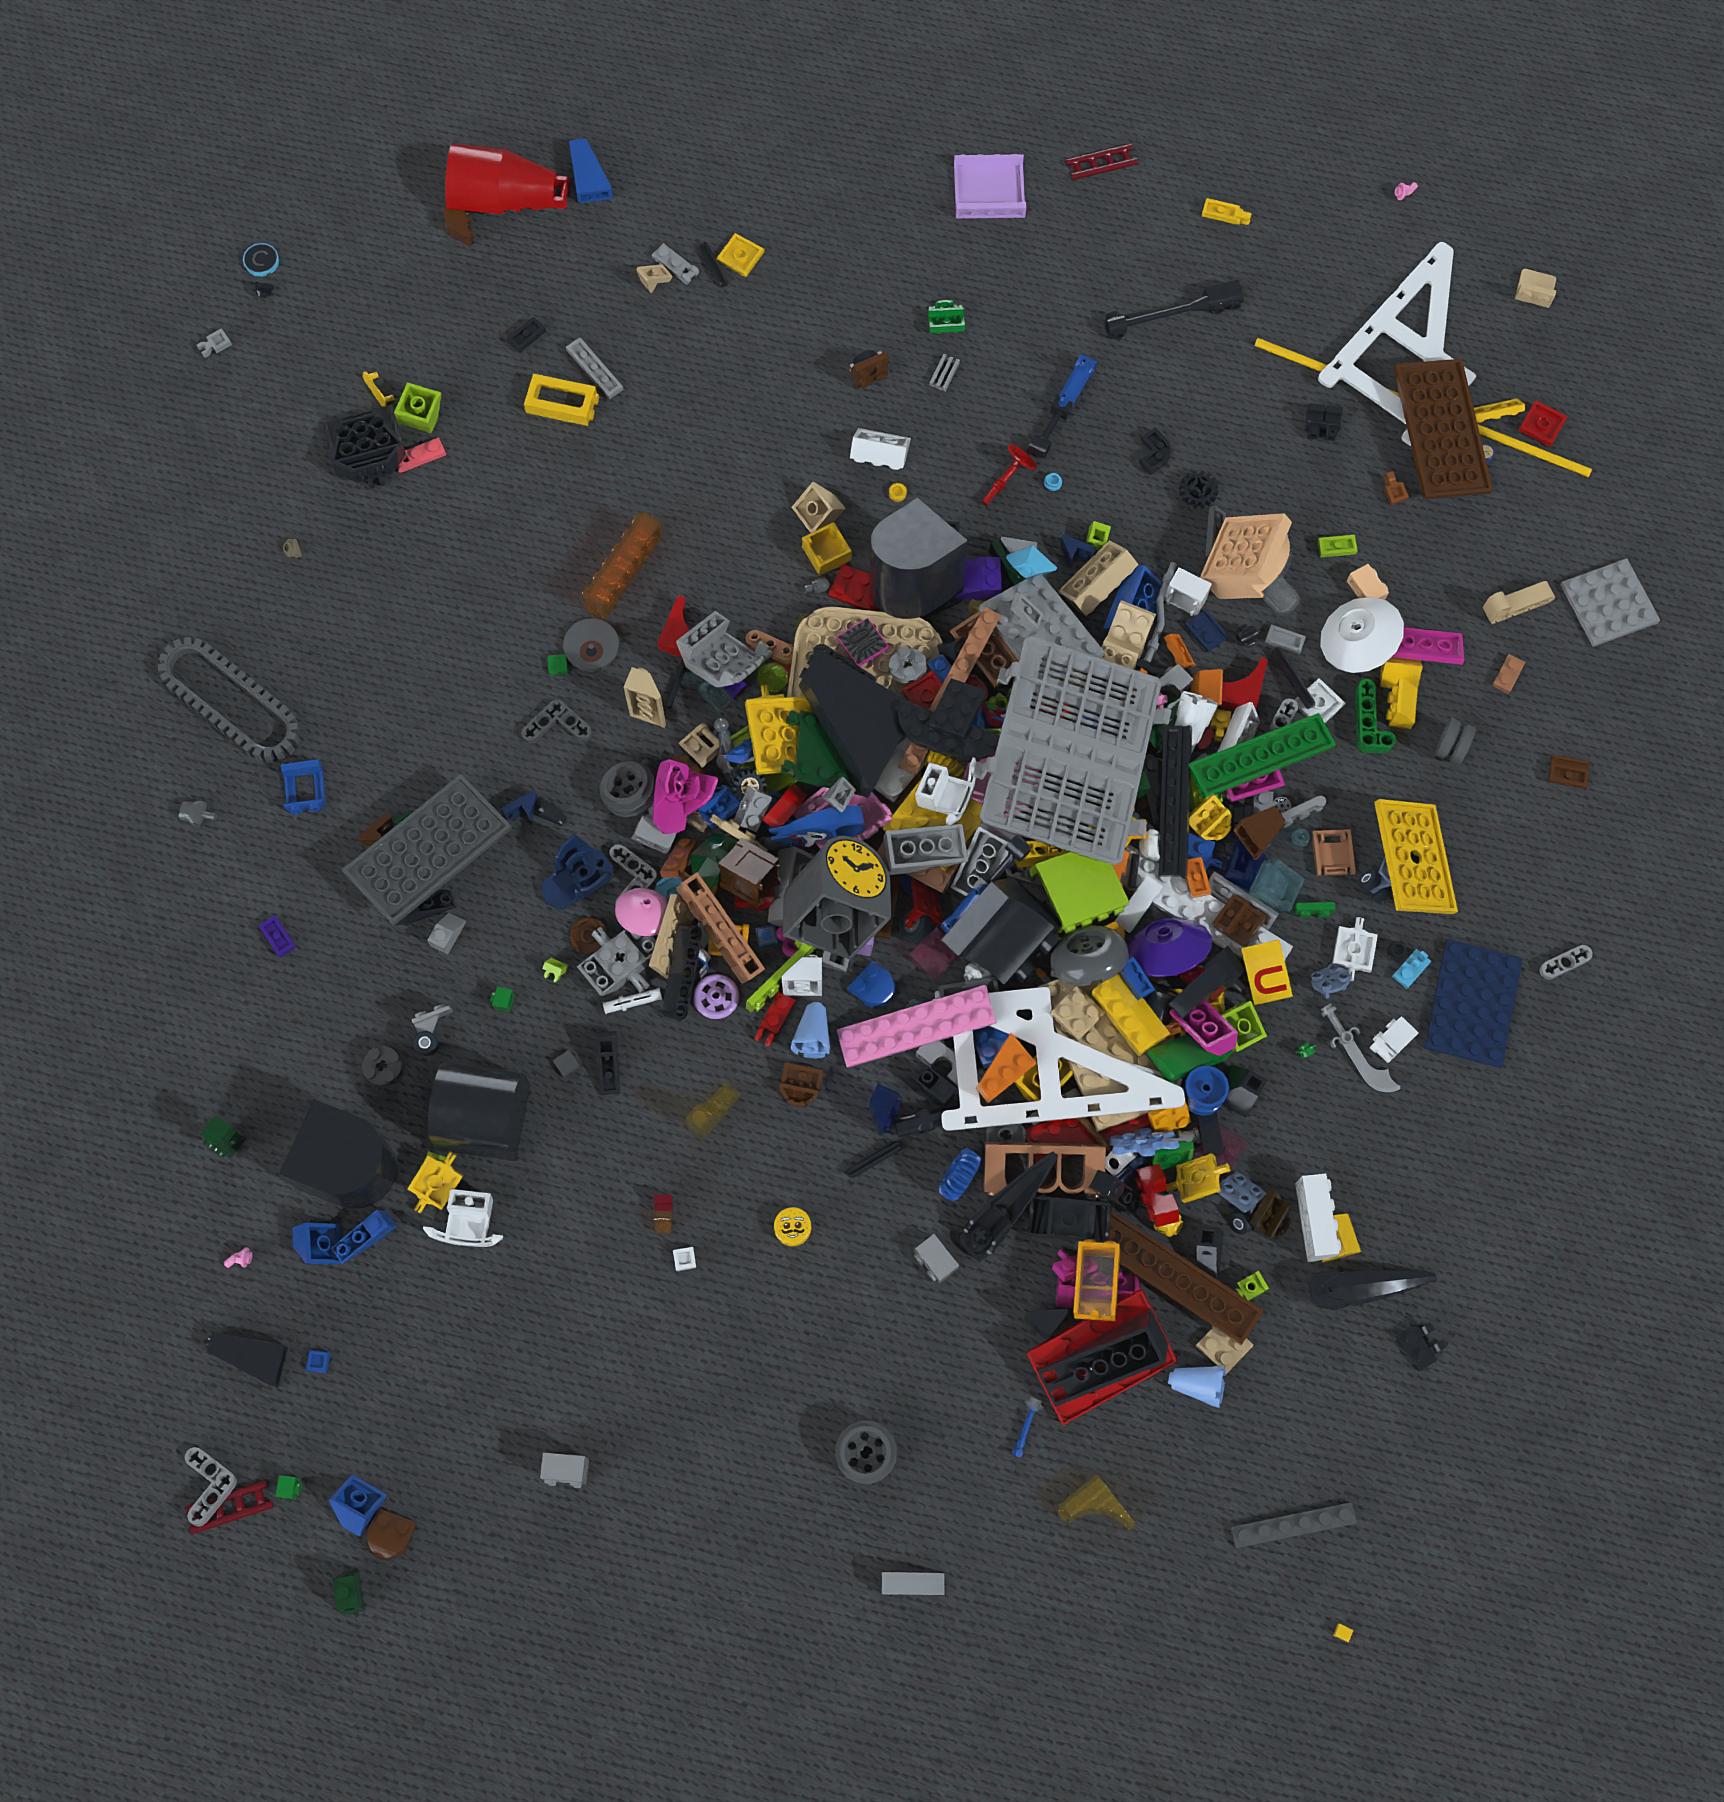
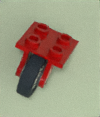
M912 878L911 887L914 908L903 916L899 931L902 938L906 941L917 943L926 937L931 925L934 923L941 925L943 920L939 893Z

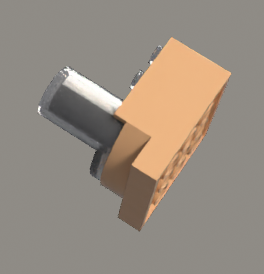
M1284 513L1225 517L1200 578L1212 583L1210 590L1219 599L1262 598L1277 615L1290 613L1296 608L1300 598L1296 590L1284 578L1292 560V547L1287 535L1292 523L1291 520Z

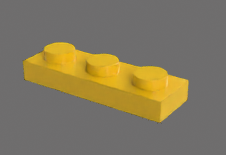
M1512 399L1475 407L1477 423L1490 418L1499 419L1504 415H1516L1518 412L1525 411V404L1519 399Z

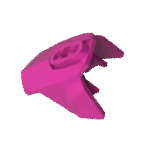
M670 759L661 762L657 772L654 792L653 823L663 834H673L685 830L687 816L704 806L712 798L718 778L693 773L686 764Z

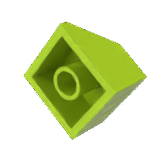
M407 382L394 411L397 423L432 433L438 419L441 392Z
M1251 1001L1238 1004L1220 1013L1238 1032L1236 1047L1232 1049V1053L1238 1052L1267 1037Z

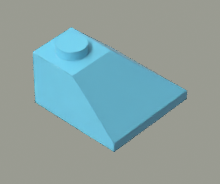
M1033 545L1011 553L1006 557L1010 564L1026 579L1041 574L1045 575L1057 569Z

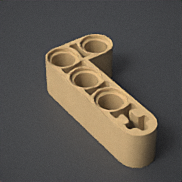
M1543 581L1506 596L1503 592L1495 593L1488 598L1483 609L1490 623L1494 624L1496 623L1495 621L1500 622L1512 617V615L1515 616L1529 611L1528 609L1531 610L1550 603L1555 599V595L1548 582Z

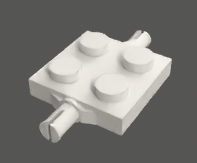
M1360 917L1356 918L1355 928L1339 926L1332 964H1339V966L1348 969L1351 977L1350 981H1354L1355 971L1360 970L1369 973L1372 971L1377 934L1368 933L1362 929L1364 918L1360 919Z

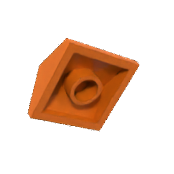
M1200 670L1192 677L1191 693L1201 695L1205 699L1209 698L1217 702L1218 706L1222 705L1223 670Z

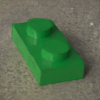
M1335 902L1296 903L1293 908L1294 916H1299V918H1309L1311 915L1326 918L1335 911Z

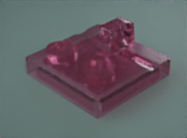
M1219 1124L1224 1153L1223 1155L1214 1156L1217 1167L1226 1163L1229 1164L1230 1171L1224 1173L1228 1176L1248 1141ZM1201 1144L1194 1153V1156L1198 1158L1203 1156Z

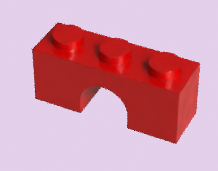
M1160 1164L1136 1169L1137 1178H1134L1137 1190H1141V1200L1143 1205L1148 1207L1147 1214L1149 1220H1153L1156 1227L1179 1222V1208L1173 1194L1158 1195V1193L1166 1191V1178Z

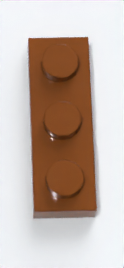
M685 838L678 841L660 870L662 878H680L691 859V853L699 846L696 839Z

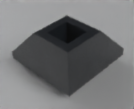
M1230 1065L1225 1073L1229 1084V1092L1222 1105L1246 1118L1268 1080L1249 1069Z

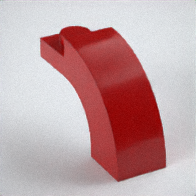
M793 783L790 784L762 820L771 828L783 826L807 795Z

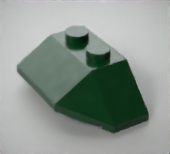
M713 833L691 853L692 875L698 872L710 890L721 881L718 863L735 847L739 839L730 835Z

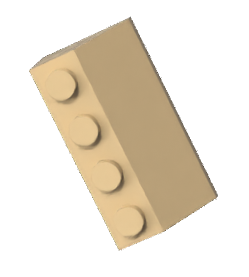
M1109 540L1058 593L1078 612L1087 616L1139 564L1127 549Z
M632 667L624 685L630 716L665 728L666 722L661 696L650 673L643 668L636 669Z

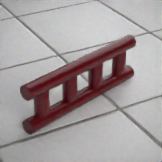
M1127 144L1066 159L1065 163L1067 166L1073 165L1075 173L1071 174L1073 181L1138 165L1137 158H1130L1128 151H1132L1133 147L1132 144ZM1121 153L1124 161L1114 163L1112 155ZM1105 157L1108 165L1098 167L1096 159ZM1089 161L1091 169L1082 171L1079 163Z
M267 1479L232 1490L224 1502L234 1499L237 1511L225 1515L221 1504L215 1512L216 1518L208 1520L203 1526H190V1533L193 1535L274 1508L272 1500L265 1502L262 1490L269 1487ZM254 1492L257 1504L245 1508L242 1496ZM218 1496L208 1498L207 1503H215ZM195 1503L185 1506L186 1514H188ZM195 1513L196 1519L200 1520L202 1518L201 1513Z

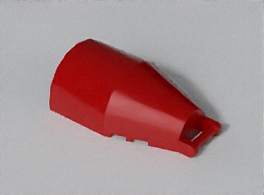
M452 143L448 153L446 168V209L491 214H504V211L508 210L521 212L520 209L531 208V210L564 209L568 203L566 198L568 188L571 185V179L557 176V172L506 148ZM557 187L561 188L560 197L555 196Z

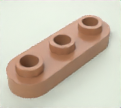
M752 630L747 633L746 644L749 648L755 650L759 641L766 645L773 644L768 649L773 652L770 658L783 664L792 663L794 649L792 645L759 630Z

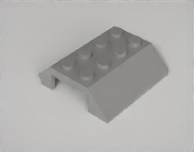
M716 611L684 634L676 643L688 669L708 681L709 684L715 687H722L741 682L747 675L764 663L765 660L770 658L773 652L768 650L769 646L762 641L758 642L754 651L726 633L730 620Z

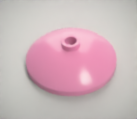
M631 889L618 898L615 906V915L621 926L633 934L640 936L658 935L668 900L662 894L651 889Z

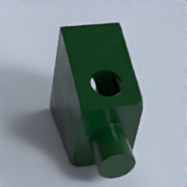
M359 1571L337 1575L333 1579L337 1611L343 1616L364 1612Z

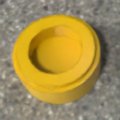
M894 483L890 486L889 497L893 501L899 502L906 498L907 489L903 484Z

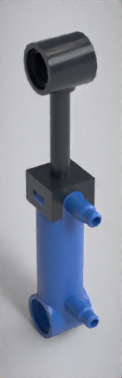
M1083 354L1079 356L1074 370L1059 396H1056L1051 405L1050 413L1053 414L1052 419L1042 436H1033L1028 446V452L1043 459L1046 457L1052 442L1048 441L1049 436L1060 418L1067 420L1087 380L1094 373L1098 361Z
M1019 834L1013 837L1006 845L1005 849L1009 854L992 875L987 873L981 876L958 908L942 923L940 928L946 934L991 881L998 880L1014 859L1020 862L1030 853L1032 847Z

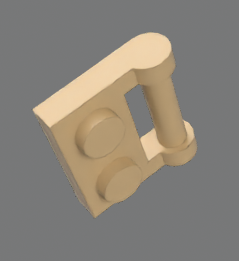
M701 723L679 742V745L701 767H704L719 754V739L709 730L705 723ZM704 735L714 746L710 748L699 737Z

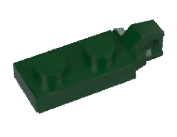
M997 538L992 540L988 551L992 557H1000L1001 572L1004 577L1009 580L1012 587L1022 582V575L1007 560L1003 544H1000Z

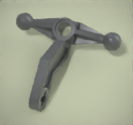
M721 717L717 718L714 722V728L719 732V754L716 762L729 784V782H732L731 777L735 776L734 773L736 771L740 772L739 769H741L742 763L730 762L729 764V761L726 759V754L733 750L734 745L726 731L729 723L725 718ZM754 756L746 762L754 761Z

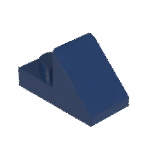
M1064 534L1062 536L1060 545L1070 566L1075 555L1087 561L1096 554L1097 547Z
M533 790L502 807L505 818L507 820L516 819L524 811L529 821L532 822L538 802L537 793Z

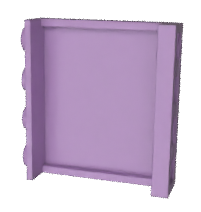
M955 155L956 218H1025L1024 155Z

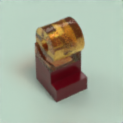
M654 1195L655 1233H671L673 1196Z

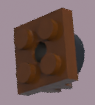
M867 350L854 358L852 364L849 365V372L856 389L860 387L865 388L871 382L881 381L888 375V355L886 352L882 353L879 351L876 354L874 350Z

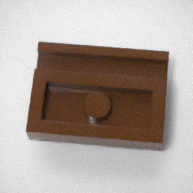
M1557 755L1551 756L1548 775L1549 783L1581 789L1587 788L1589 761Z

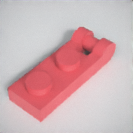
M436 438L405 450L406 456L397 469L398 472L402 473L445 456L446 453L440 439Z

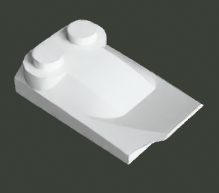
M905 735L901 736L874 787L892 803L895 802L915 777L898 767L911 744V741ZM923 760L921 766L919 767V769H918L916 775L918 774V772H919V771L923 768V766L925 765L924 760Z

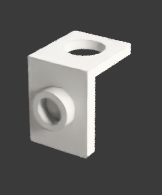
M1111 1151L1105 1158V1168L1115 1177L1129 1162L1138 1156V1153L1129 1152L1115 1155ZM1111 1158L1118 1160L1119 1167L1117 1169L1109 1165Z

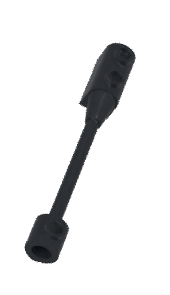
M1237 279L1205 287L1201 298L1182 306L1130 319H1125L1124 315H1119L1118 311H1113L1105 316V329L1109 337L1114 336L1115 339H1120L1127 332V326L1187 311L1214 310L1215 314H1220L1225 310V307L1229 306L1232 310H1236L1244 302L1243 291Z

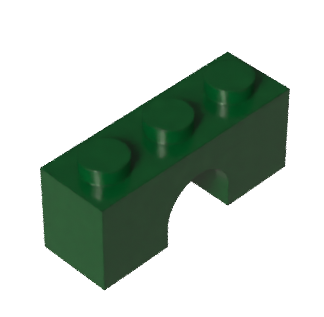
M216 1115L200 1134L205 1139L203 1143L221 1157L227 1155L231 1158L245 1141L242 1135Z

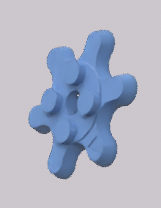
M1141 1128L1135 1130L1134 1133L1123 1134V1136H1111L1109 1145L1113 1146L1112 1153L1115 1155L1139 1152L1141 1156L1155 1155V1150L1176 1149L1180 1147L1172 1130L1151 1132L1149 1128Z

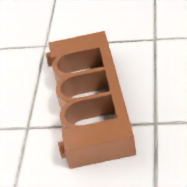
M698 872L676 888L681 898L688 905L696 919L703 925L707 935L718 947L723 958L730 965L732 971L742 984L765 969Z
M984 1141V1192H988V1195L996 1196L1009 1184L1005 1180V1153H1028V1168L1033 1165V1153L1049 1154L1054 1151L1058 1155L1055 1161L1054 1180L1049 1185L1040 1186L1037 1192L1050 1193L1059 1185L1066 1193L1075 1194L1083 1190L1087 1197L1098 1198L1099 1194L1089 1188L1098 1169L1105 1172L1106 1147L1104 1144ZM1061 1154H1083V1177L1076 1186H1066L1061 1182Z

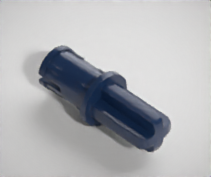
M1139 1154L1115 1177L1126 1183L1134 1175L1137 1176L1136 1169L1143 1168L1150 1162V1159H1146L1147 1156Z

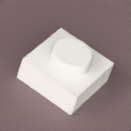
M693 1247L673 1250L676 1271L696 1268Z

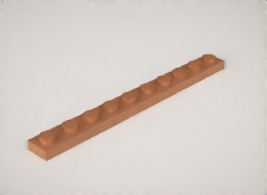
M987 607L983 608L929 710L935 712L951 678L966 682L1000 619V614ZM911 742L898 767L915 776L929 750Z

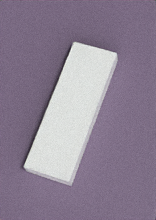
M1147 875L1129 900L1130 904L1124 908L1125 911L1115 920L1117 924L1131 933L1163 886Z

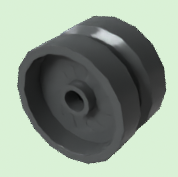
M1451 717L1440 737L1434 755L1445 758L1452 749L1450 761L1460 765L1471 747L1476 727L1466 724L1459 733L1461 721Z

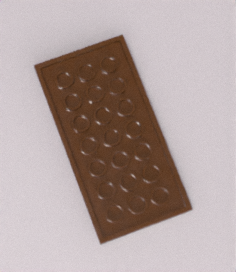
M1451 359L1395 364L1393 369L1423 500L1490 494L1493 488L1463 360Z

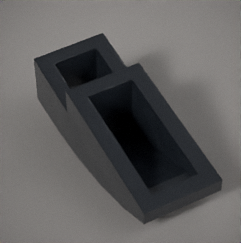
M1215 962L1192 981L1169 1006L1182 1019L1209 999L1213 992L1224 985L1229 975Z

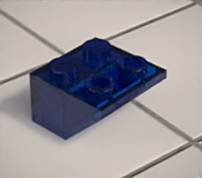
M1239 839L1232 848L1223 877L1235 885L1258 893L1269 859L1262 853L1257 860H1254Z
M877 1084L869 1101V1111L878 1135L883 1136L884 1132H889L893 1123L892 1115H897L901 1106V1100H899L900 1093Z

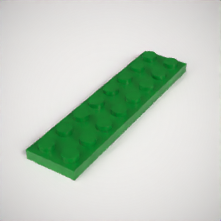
M1317 713L1189 763L1188 766L1204 799H1207L1330 750L1336 746V743L1322 717Z

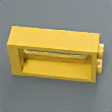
M533 374L524 407L526 413L588 426L589 421L594 418L595 411L593 408L594 404H598L599 394H597L596 386ZM541 387L583 395L585 399L582 407L578 408L540 400L538 396Z

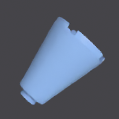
M812 1002L807 1005L793 1037L791 1050L797 1055L798 1052L804 1053L803 1057L817 1059L825 1057V1054L830 1052L826 1008L819 1002Z
M1226 1367L1175 1368L1174 1372L1169 1374L1168 1384H1171L1172 1389L1220 1408L1225 1385L1222 1378L1226 1376Z

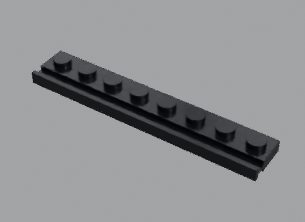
M1191 725L1163 727L1160 858L1158 872L1160 877L1188 876L1191 773L1188 764L1191 763L1192 753Z

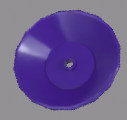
M1181 918L1161 919L1146 925L1132 935L1127 943L1128 960L1134 957L1146 976H1175L1193 969L1206 958L1212 947V936L1205 926L1194 920Z

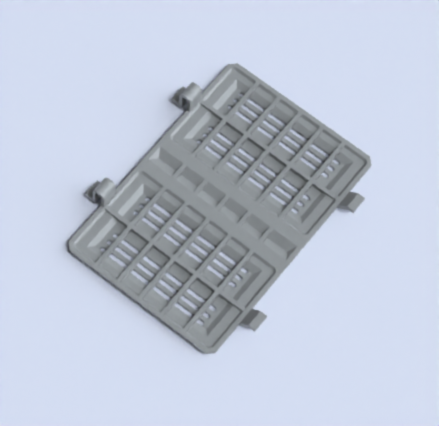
M1030 636L1024 639L1019 662H1013L1009 669L1001 667L997 679L999 683L1007 685L1012 676L1015 678L995 757H988L984 764L976 762L972 777L983 780L987 772H991L979 817L984 824L1111 865H1117L1122 862L1127 837L1137 835L1143 837L1145 834L1147 822L1131 819L1152 724L1164 723L1168 725L1171 710L1166 708L1156 709L1161 682L1155 676ZM1051 662L1065 666L1067 669L1053 665ZM1049 668H1050V669H1053V670H1056V671H1059V672H1062V673H1065V675L1060 674V673H1057V672H1054V671H1050ZM1071 669L1086 673L1087 675L1071 671ZM1048 675H1051V676H1054V677L1063 679L1064 682H1063V681H1060V680H1057V679H1054V678H1051V677H1048ZM1070 675L1086 680V682L1070 677ZM1092 676L1107 680L1108 682L1093 678ZM1068 681L1084 686V688L1069 684ZM1090 682H1093V683H1096V684L1105 686L1106 689H1105V688H1102V687H1099V686H1096V685H1093V684H1090ZM1112 682L1126 686L1128 689L1114 685ZM1089 688L1105 693V695L1089 690ZM1111 689L1126 693L1127 695L1111 691ZM1109 695H1112V696H1115V697L1124 699L1125 702H1124V701H1121V700H1118V699H1115V698H1112V697H1109ZM1042 696L1059 701V703L1044 699ZM1041 703H1044V704H1047V705L1056 707L1057 710H1056V709H1053V708H1050V707H1047V706H1044V705H1041ZM1063 703L1077 707L1079 710L1065 706ZM1039 709L1044 710V711H1047V712H1050V713H1053V714H1056V715L1053 716V715H1050V714L1041 712V711H1039ZM1061 710H1066L1068 712L1077 714L1078 716L1062 712ZM1084 710L1089 711V712H1093V713H1096V714H1099L1100 717H1099V716H1096V715H1093V714H1090V713H1087V712H1084ZM1060 716L1065 717V718H1068V719L1075 720L1076 723H1075V722H1072V721H1069V720H1066V719H1062V718H1060ZM1082 716L1096 720L1098 723L1084 719ZM1104 716L1120 721V723L1105 719ZM1080 723H1084V724H1087V725L1096 727L1097 730H1096V729H1093V728H1090V727H1087V726H1084V725H1081ZM1105 723V724H1108V725L1117 727V728H1119V730L1114 729V728H1111V727H1108V726H1105V725H1102V724ZM1101 729L1118 735L1115 736L1112 734L1102 732ZM1025 766L1042 771V773L1026 769ZM1023 773L1039 777L1040 780L1023 775ZM1046 773L1051 774V775H1054V776H1057V777H1061V778H1063V779L1060 780V779H1057V778L1048 776V775H1046ZM1022 779L1038 784V786L1022 782ZM1044 780L1060 784L1061 787L1051 783L1044 782ZM1067 780H1070V781H1073V782L1082 784L1083 787H1082V786H1079V785H1076V784H1073V783H1070V782H1067ZM1043 786H1044V787H1047V788H1050V789H1054V790L1060 791V792H1059V793H1056V792H1053V791L1044 789ZM1088 786H1089V787H1092V788H1095V789H1098V790H1101V791H1104V793H1100V792H1097V791L1088 789ZM1065 787H1069V788H1073V789L1082 791V794H1081V793H1078V792H1075V791H1072V790H1069V789H1066ZM1064 793L1078 797L1080 800L1066 796ZM1086 793L1103 798V800L1088 796ZM1085 800L1100 804L1101 807L1087 803ZM1016 802L1031 806L1033 809L1018 805ZM1015 809H1018V810H1021V811L1030 813L1031 816H1030V815H1027V814H1023V813L1017 812V811H1014V810H1015ZM1037 809L1053 813L1054 816L1037 811ZM1013 815H1014V816H1017V817H1020V818H1023V819H1026V820H1029L1030 822H1026V821H1023V820H1019V819L1013 818ZM1036 816H1040V817H1043V818L1052 820V823H1051V822H1048V821H1045V820H1042V819H1039V818H1036ZM1058 816L1074 820L1075 823L1065 819L1058 818ZM1034 822L1051 827V829L1035 825ZM1057 822H1058V823H1061V824H1064V825H1068V826L1074 827V828H1073V829H1070V828H1067V827L1058 825ZM1081 822L1096 827V829L1080 825L1079 823ZM1055 829L1070 833L1072 836L1057 832ZM1078 829L1083 830V831H1086V832H1089V833H1092V834H1095V835L1092 836V835H1089V834H1086V833L1079 832ZM1076 836L1092 840L1093 843L1076 838Z

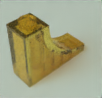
M725 1082L710 1099L703 1104H697L685 1118L688 1129L704 1140L741 1094Z
M1097 1474L1057 1506L1059 1509L1057 1514L1064 1522L1068 1521L1071 1523L1079 1517L1095 1514L1116 1520L1127 1531L1136 1526L1135 1522Z

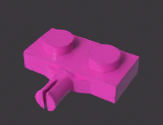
M1060 1249L1057 1254L1062 1260L1055 1262L1052 1269L1063 1282L1076 1278L1078 1255L1069 1256L1065 1249ZM1084 1256L1083 1275L1094 1272L1097 1269L1098 1265L1090 1256Z

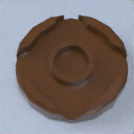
M591 917L578 920L572 926L570 932L572 947L583 955L594 954L602 946L592 936V933L595 930L598 933L597 928L602 927L603 931L608 935L606 926L600 920Z

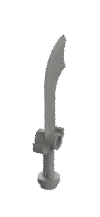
M1329 1004L1322 1008V1016H1328L1339 1035L1331 1040V1047L1334 1049L1336 1047L1334 1041L1338 1040L1339 1044L1343 1045L1365 1082L1372 1088L1381 1092L1399 1090L1400 1085H1397L1391 1079L1389 1068L1377 1070L1367 1063L1353 1040L1351 1031H1355L1356 1035L1360 1034L1359 1029L1353 1027L1345 1031L1336 1015H1334L1333 1011L1336 1010V1007Z

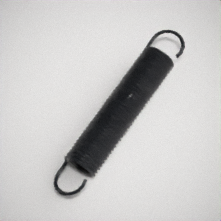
M1139 853L1132 854L1127 885L1129 888H1136L1140 861Z

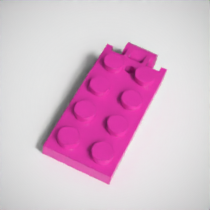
M1404 627L1403 639L1397 652L1392 657L1463 665L1465 659L1462 633Z

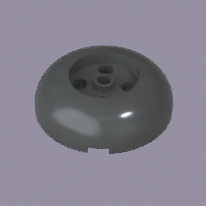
M1098 925L1079 927L1072 932L1066 933L1062 936V941L1054 946L1051 953V967L1054 975L1059 980L1072 985H1091L1092 981L1100 979L1106 981L1117 975L1125 967L1129 958L1128 947L1122 936L1108 927Z

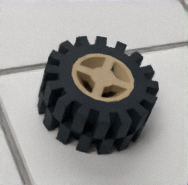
M750 768L739 769L740 772L736 771L734 773L735 776L731 777L732 782H729L731 786L730 792L739 801H742L748 786L766 792V789H764V786H766L765 778L761 776L762 774L757 775L756 770Z

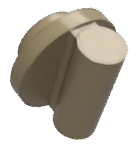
M288 539L284 543L283 550L287 557L298 558L302 556L297 539Z

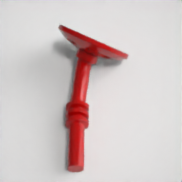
M1008 445L1009 453L1013 457L1012 465L1001 478L994 482L992 489L983 498L981 503L984 506H987L995 495L1003 490L1006 482L1018 468L1023 466L1036 470L1037 465L1033 459L1017 446Z

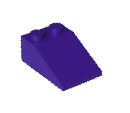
M979 557L966 560L964 590L954 597H963V600H989L1001 593L1000 557Z

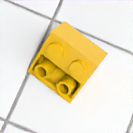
M1399 678L1398 682L1393 684L1392 692L1388 694L1387 702L1390 703V709H1387L1386 720H1389L1388 726L1411 729L1415 723L1418 688L1403 678Z

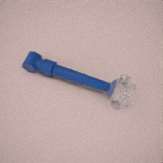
M1030 1397V1400L1025 1399V1404L1030 1411L1020 1438L1017 1440V1446L1012 1450V1454L1017 1457L1023 1455L1022 1448H1024L1034 1412L1044 1409V1406L1041 1405L1042 1401Z

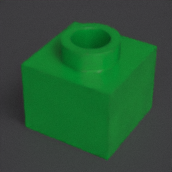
M497 986L496 992H493L491 995L490 1003H492L494 1010L510 1013L515 994L511 989Z
M279 1475L275 1497L296 1500L297 1495H300L302 1489L300 1478Z

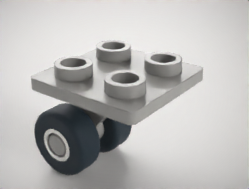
M441 1004L434 1007V1011L430 1013L423 1011L415 1014L412 1023L416 1027L417 1034L413 1039V1047L419 1054L431 1056L438 1050L439 1041L433 1034L438 1018L453 1013L449 1005Z

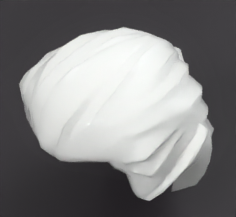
M1148 830L1147 838L1141 839L1139 842L1140 854L1155 862L1159 861L1160 834L1157 830Z

